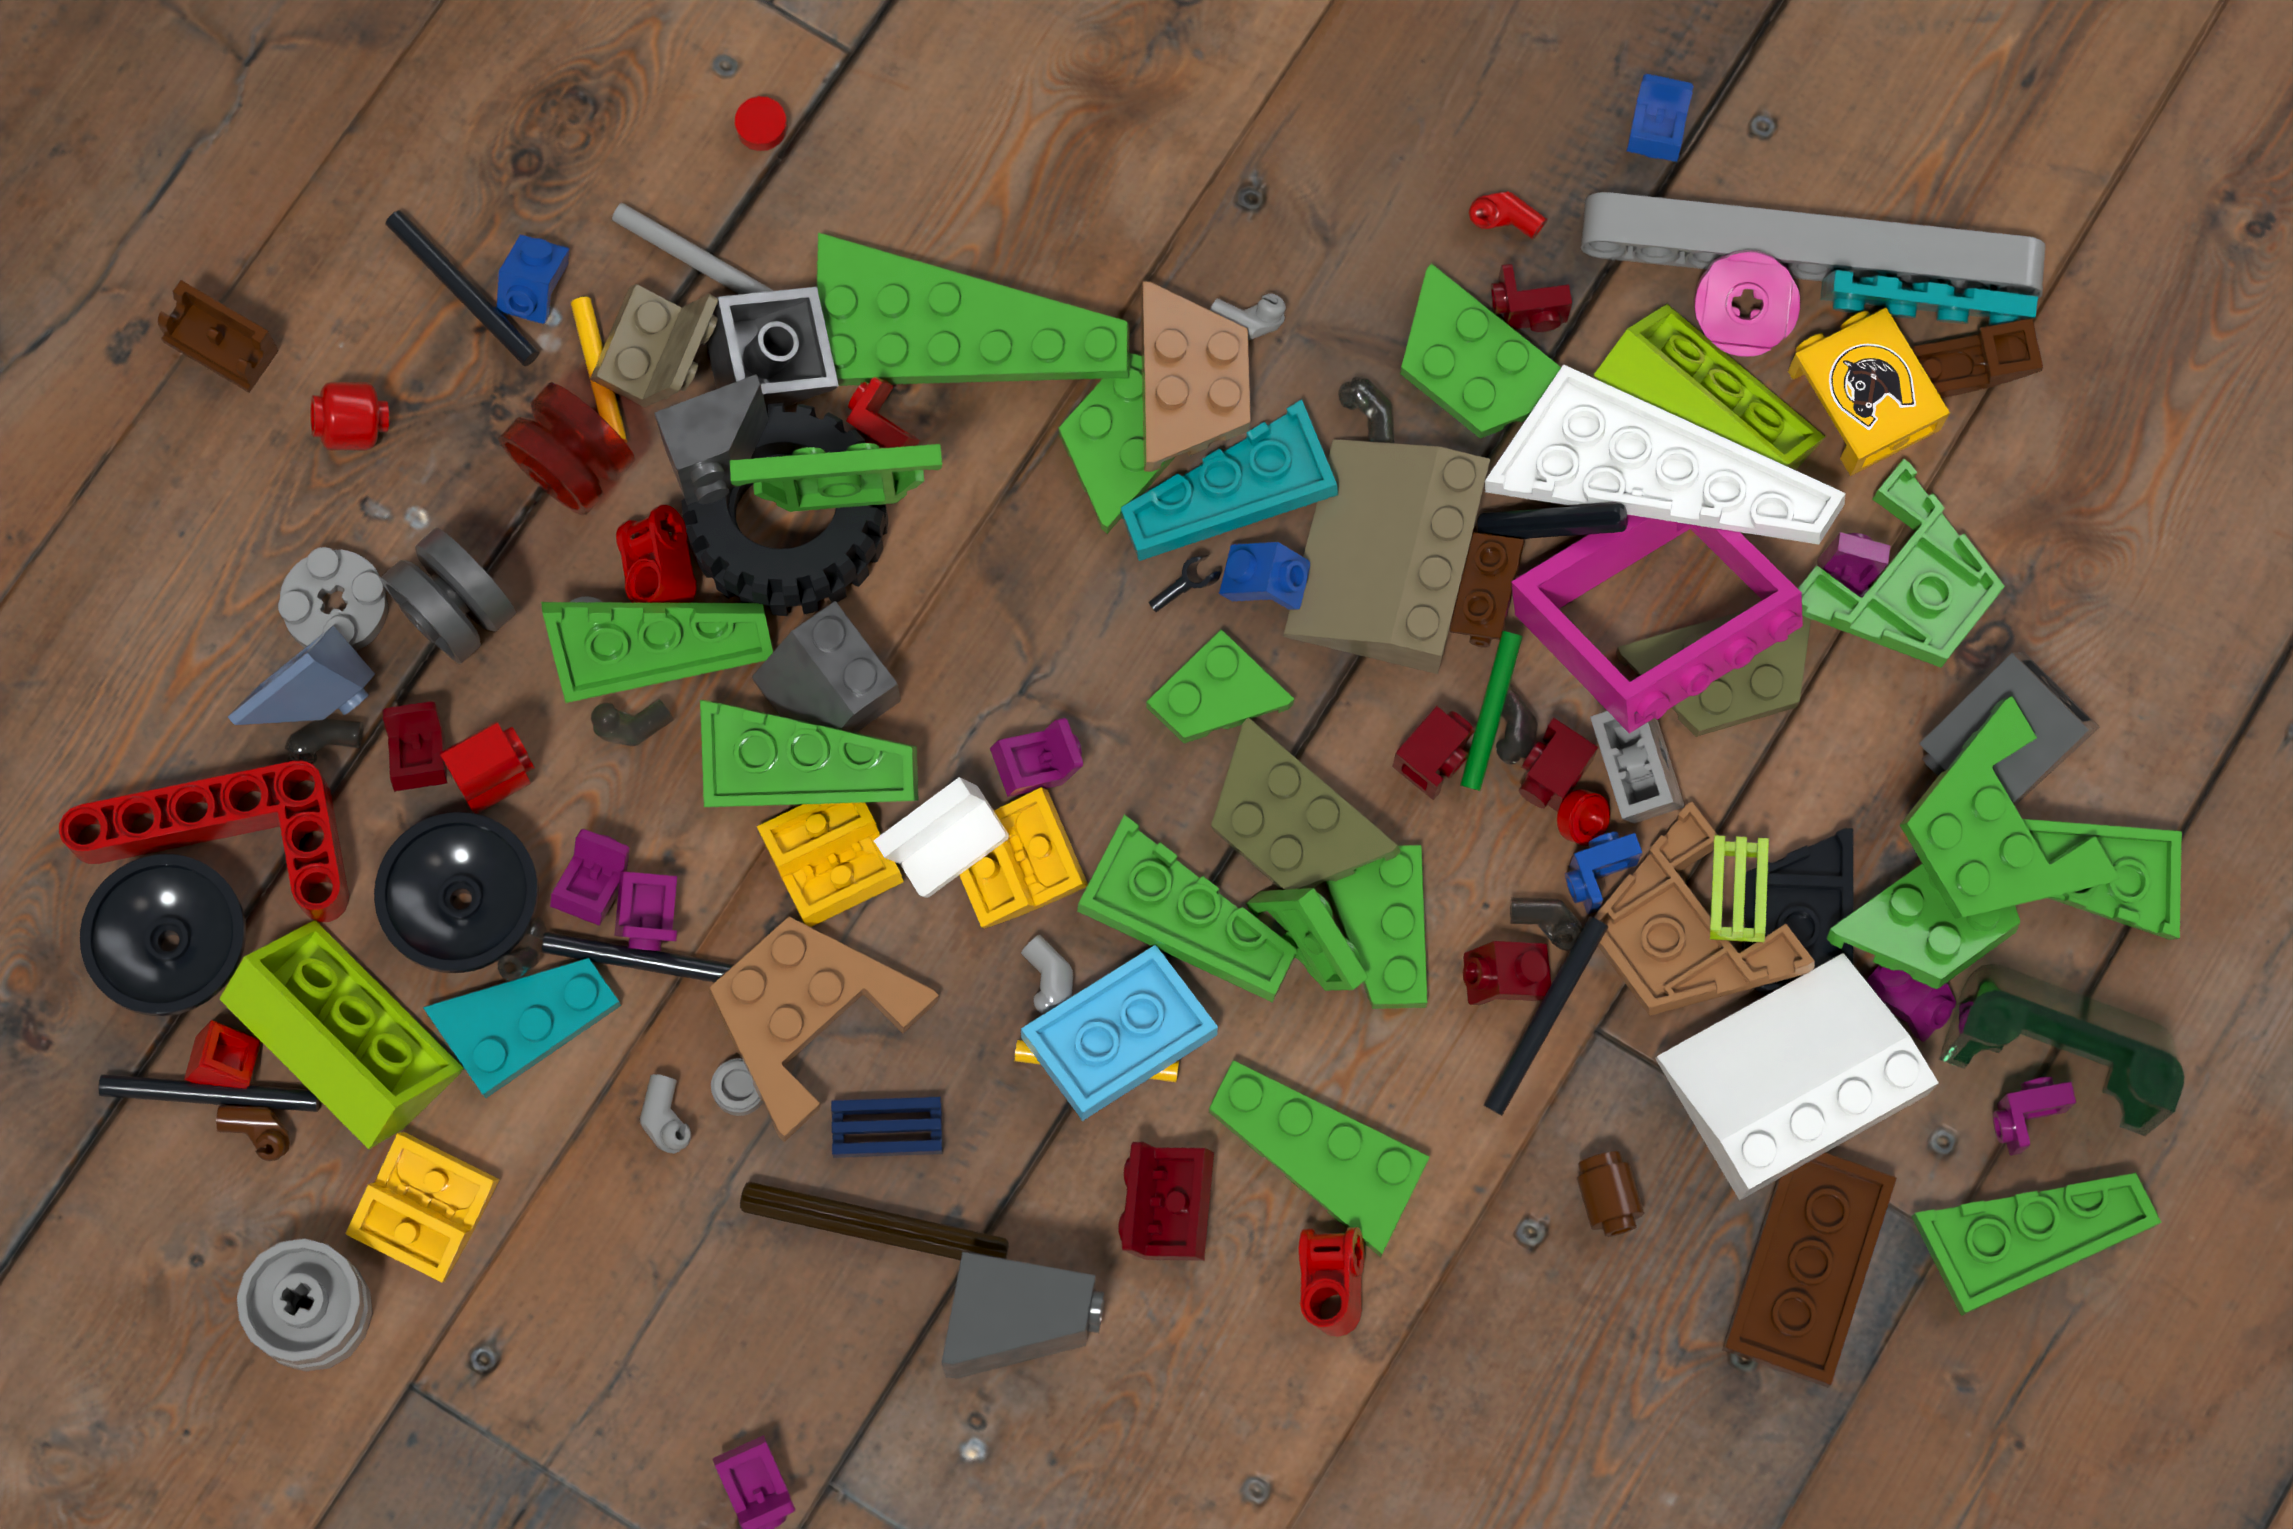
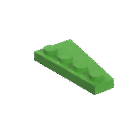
M1234 1060L1209 1107V1113L1257 1154L1265 1157L1286 1175L1285 1177L1321 1204L1328 1210L1327 1213L1344 1227H1359L1366 1246L1378 1256H1382L1430 1158L1429 1156Z

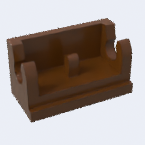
M180 280L173 290V298L177 301L175 309L170 316L164 312H160L158 316V325L164 334L161 340L168 346L250 393L278 353V349L269 331Z

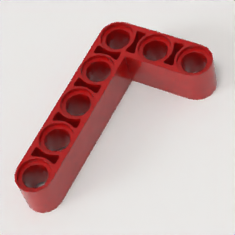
M290 761L81 804L70 808L63 815L59 823V835L62 842L80 861L87 864H101L280 827L291 892L304 913L310 919L317 922H331L338 919L345 912L349 904V892L331 791L319 770L313 764L306 761ZM302 781H312L315 783V788L308 798L303 800L290 799L291 791L297 783ZM249 792L261 793V800L254 809L242 812L237 810L238 802L244 794ZM196 803L208 804L207 812L201 820L193 823L184 821V815L191 805ZM150 813L154 815V822L146 832L141 834L131 833L133 821L138 816ZM94 824L100 825V833L95 841L87 845L78 844V836L85 827ZM313 831L324 833V839L316 850L311 852L299 850L300 841L306 834ZM323 882L333 884V891L326 901L321 903L308 902V894L315 885Z

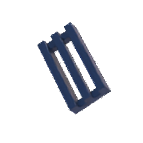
M941 1097L831 1101L833 1158L943 1154ZM930 1112L931 1118L844 1122V1115ZM931 1131V1140L844 1143V1134Z

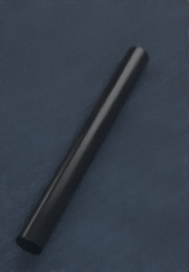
M401 210L395 211L388 217L385 223L386 226L523 366L526 367L536 360L539 351Z
M1589 916L1483 1106L1503 1116L1609 926Z
M551 932L545 933L542 945V953L580 960L589 958L592 962L714 983L735 965L662 951L631 949L627 945Z
M104 1074L101 1075L99 1080V1095L104 1097L213 1105L256 1106L269 1109L318 1112L321 1102L309 1089L254 1085L241 1089L195 1084L186 1080Z

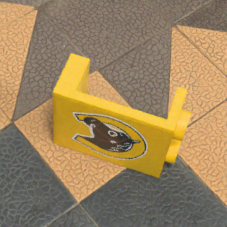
M1887 308L1872 315L1868 311L1857 313L1841 325V331L1827 338L1820 333L1806 339L1796 347L1795 351L1797 353H1795L1788 370L1793 380L1802 375L1806 376L1845 441L1846 447L1840 460L1850 476L1940 431L1950 414Z

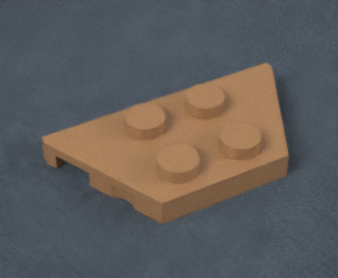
M1143 282L1140 294L1144 472H1153L1160 469L1162 462L1186 452L1191 456L1207 449L1215 441H1227L1248 432L1250 425L1248 329L1152 282Z

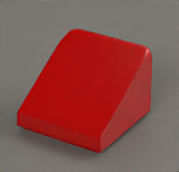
M211 1020L195 1038L184 1080L195 1084L246 1089L250 1084L261 1041L258 1038Z

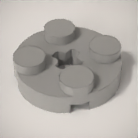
M320 547L313 550L308 557L299 561L287 574L281 587L278 610L290 634L302 647H307L334 625L352 648L357 651L370 644L382 630L388 615V601L386 599V589L380 580V576L376 568L367 559L351 551ZM335 591L343 592L342 599L347 604L346 608L343 611L334 608L330 614L323 613L325 604L322 598L328 593L333 594Z

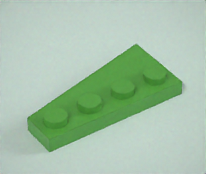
M541 602L542 613L565 703L766 661L773 653L763 604Z
M700 700L704 807L919 800L917 746L719 702Z
M1125 814L1078 903L1077 912L1150 946L1156 945L1159 950L1272 1003L1297 952L1295 947L1244 907L1237 908L1219 893V888L1204 876L1199 878L1177 861V855L1161 842L1157 845L1140 832L1139 825Z
M2023 819L2048 862L2084 839L2096 836L2120 879L2113 883L2048 897V899L2168 940L2180 938L2182 831Z
M2136 1173L2071 1184L2063 1188L2041 1192L2033 1191L2016 1194L2013 1197L1986 1202L1983 1200L1961 1204L1958 1207L1917 1212L1911 1216L1961 1316L2156 1227L2161 1223Z

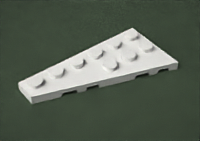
M1564 364L1485 480L1486 493L1569 506L1621 503L1626 507L1627 515L1812 544L1821 543L1845 505L1846 494Z

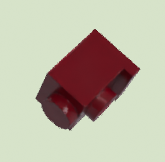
M1436 706L1397 750L1392 767L1434 800L1442 788L1444 779L1441 775L1444 774L1450 779L1468 758L1469 753L1464 749L1468 739L1474 734L1475 730L1458 713L1450 711L1446 714Z
M1553 717L1547 726L1543 741L1548 743V745L1546 746L1538 741L1521 767L1528 773L1518 791L1531 804L1543 809L1548 805L1558 812L1564 798L1572 792L1593 762L1598 746Z

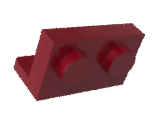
M1145 1142L1131 1143L1130 1157L1124 1165V1182L1127 1187L1125 1211L1121 1214L1118 1224L1123 1251L1144 1260H1205L1214 1160L1213 1151L1207 1148L1153 1147Z

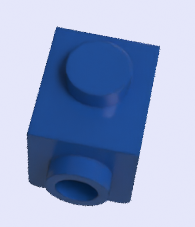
M1651 74L1643 75L1633 115L1627 152L1645 155L1649 158L1678 161L1687 112L1693 92V84Z
M520 234L499 270L497 309L505 314L544 324L550 314L551 294L568 266L569 248L549 243L543 239L531 238Z
M1279 542L1231 545L1219 594L1232 602L1273 600L1289 610L1300 609L1309 574L1310 561Z
M1610 832L1589 841V849L1574 853L1569 865L1570 871L1565 873L1566 884L1575 903L1583 902L1587 914L1599 911L1603 902L1596 879L1637 866L1643 852L1635 833L1620 838L1618 832Z

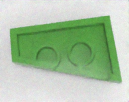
M1421 845L1399 846L1401 852L1393 859L1386 861L1385 858H1381L1354 869L1355 874L1338 881H1325L1330 893L1331 902L1336 915L1339 916L1346 938L1358 950L1360 955L1359 963L1368 976L1362 984L1372 1009L1426 1008L1427 1006Z

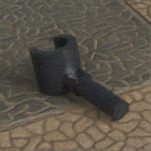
M1209 555L1192 557L1183 564L1182 576L1175 580L1174 584L1149 601L1155 612H1158L1191 588L1211 586L1219 580L1220 571L1213 572L1204 580L1197 574L1198 564L1207 559Z

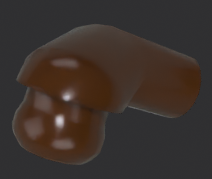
M219 1105L216 1118L218 1132L246 1133L257 1149L256 1154L265 1161H276L287 1153L290 1146L289 1133L271 1109L256 1106Z

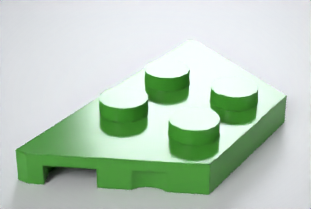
M1431 263L1426 269L1400 374L1480 439L1503 430L1511 422L1526 421L1561 367Z
M1129 353V378L1102 379L1059 427V436L1065 450L1074 463L1083 490L1087 492L1097 514L1098 523L1107 534L1122 518L1121 507L1143 495L1175 459L1174 457L1162 462L1161 468L1153 472H1144L1142 356Z
M860 443L849 446L847 451L825 453L821 448L809 447L795 450L792 456L730 460L731 484L741 486L753 483L754 495L764 500L773 501L776 503V506L789 512L898 503L907 495V491L917 488L924 482V470L938 471L942 468L940 444L880 449L876 444Z
M1921 864L1830 928L1827 940L1832 945L1841 949L1845 942L1875 955L1874 963L1890 970L1904 971L1912 979L1939 989L2015 934L2021 921L2015 905L1955 919L1924 865Z

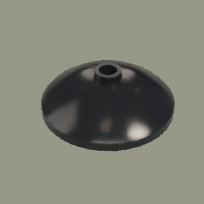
M464 812L445 813L427 818L400 835L388 849L380 864L374 888L376 914L382 930L393 946L413 963L443 973L475 971L485 968L505 957L520 943L530 928L536 913L539 897L538 877L534 863L519 838L507 827L491 818ZM460 894H469L472 897L470 905L465 909H456L453 906L455 898Z
M158 854L139 858L125 864L110 874L90 898L80 927L81 955L92 981L109 999L121 1007L135 1013L151 1016H169L187 1012L201 1006L217 995L237 970L246 940L243 909L238 897L227 881L210 866L193 858L174 854ZM171 935L179 936V944L176 949L172 951H164L162 949V943L165 938Z

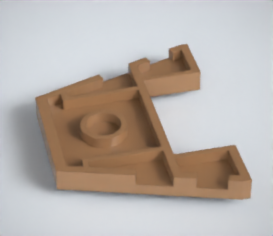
M1693 802L1685 805L1678 814V820L1669 831L1657 839L1649 849L1650 854L1632 875L1629 874L1594 916V918L1609 926L1598 945L1599 949L1649 1016L1804 975L1814 970V959L1787 924L1767 935L1765 942H1756L1741 953L1735 950L1729 940L1710 939L1711 917L1678 875L1680 871L1714 850V835H1718Z
M791 917L786 918L709 987V994L738 1054L741 1055L759 1098L763 1101L773 1121V1127L778 1137L783 1142L820 1110V1103L784 1067L791 1059L863 995L902 1034L938 1002L939 995L933 989Z

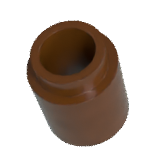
M1620 1151L1598 1154L1579 1162L1578 1166L1581 1175L1577 1177V1182L1591 1229H1603L1606 1237L1620 1235L1636 1229L1635 1219L1643 1216L1644 1210L1630 1164L1623 1162Z

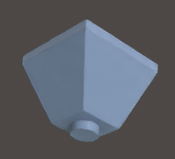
M333 625L254 688L232 711L228 718L234 725L324 720L336 709H339L343 715H346L368 697L369 694L364 690V687L375 673Z

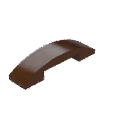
M2033 319L1980 328L1979 335L1911 347L1941 398L1990 388L2043 370Z

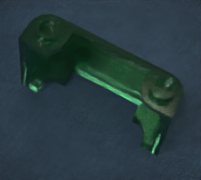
M1983 965L1975 970L1967 979L1939 1060L1965 1069L1971 1059L1979 1052L1990 1050L1999 1054L2003 1050L2004 1045L2010 1044L2022 1034L2110 1067L2102 1092L2114 1096L2121 1106L2123 1117L2119 1127L2146 1136L2175 1113L2183 1090L2185 1075L2174 1038L2167 1028L2154 1021L2003 965Z

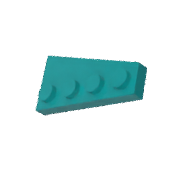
M1835 270L1822 279L1820 300L1833 301L1832 310L1860 313L1864 311L1865 305H1873L1887 308L1891 316L1897 318H1916L1917 310L1937 312L1936 321L1967 324L1969 316L1989 318L1988 326L2036 318L2038 296L1977 288H1967L1964 290V293L1954 292L1955 287L1931 282L1913 283L1912 288L1902 287V281H1899V278L1886 276L1862 277L1860 282H1853V272Z
M1302 399L1286 408L1287 414L1267 425L1263 422L1246 432V439L1222 452L1221 449H1218L1202 459L1203 464L1184 476L1180 474L1174 475L1121 507L1122 519L1138 560L1141 561L1338 495L1336 480Z

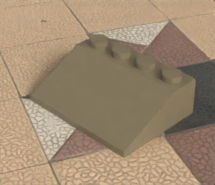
M1333 439L1328 463L1337 483L1338 495L1317 502L1303 556L1310 561V569L1300 609L1289 611L1283 637L1438 674L1490 459L1439 446Z

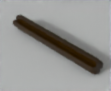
M747 1182L745 1184L740 1199V1208L744 1213L961 1260L962 1252L1007 1259L1009 1250L1008 1240L1003 1237L754 1182Z

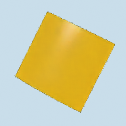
M1042 787L993 810L1008 832V839L960 874L980 926L984 929L1034 911L1088 886L1048 790Z
M865 802L802 804L756 826L803 923L809 927L817 925L904 882L896 863L884 858L874 842L880 836V833Z
M404 1131L397 1133L375 1182L368 1184L345 1234L443 1283L465 1249L500 1179Z

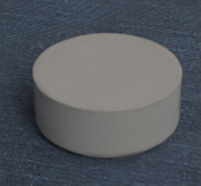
M743 1059L729 1060L715 1071L711 1081V1092L716 1104L724 1112L735 1116H744L756 1111L762 1105L763 1101L759 1098Z

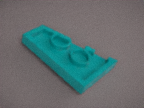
M587 958L423 1007V1009L486 1099L615 1011L621 1004L591 960Z

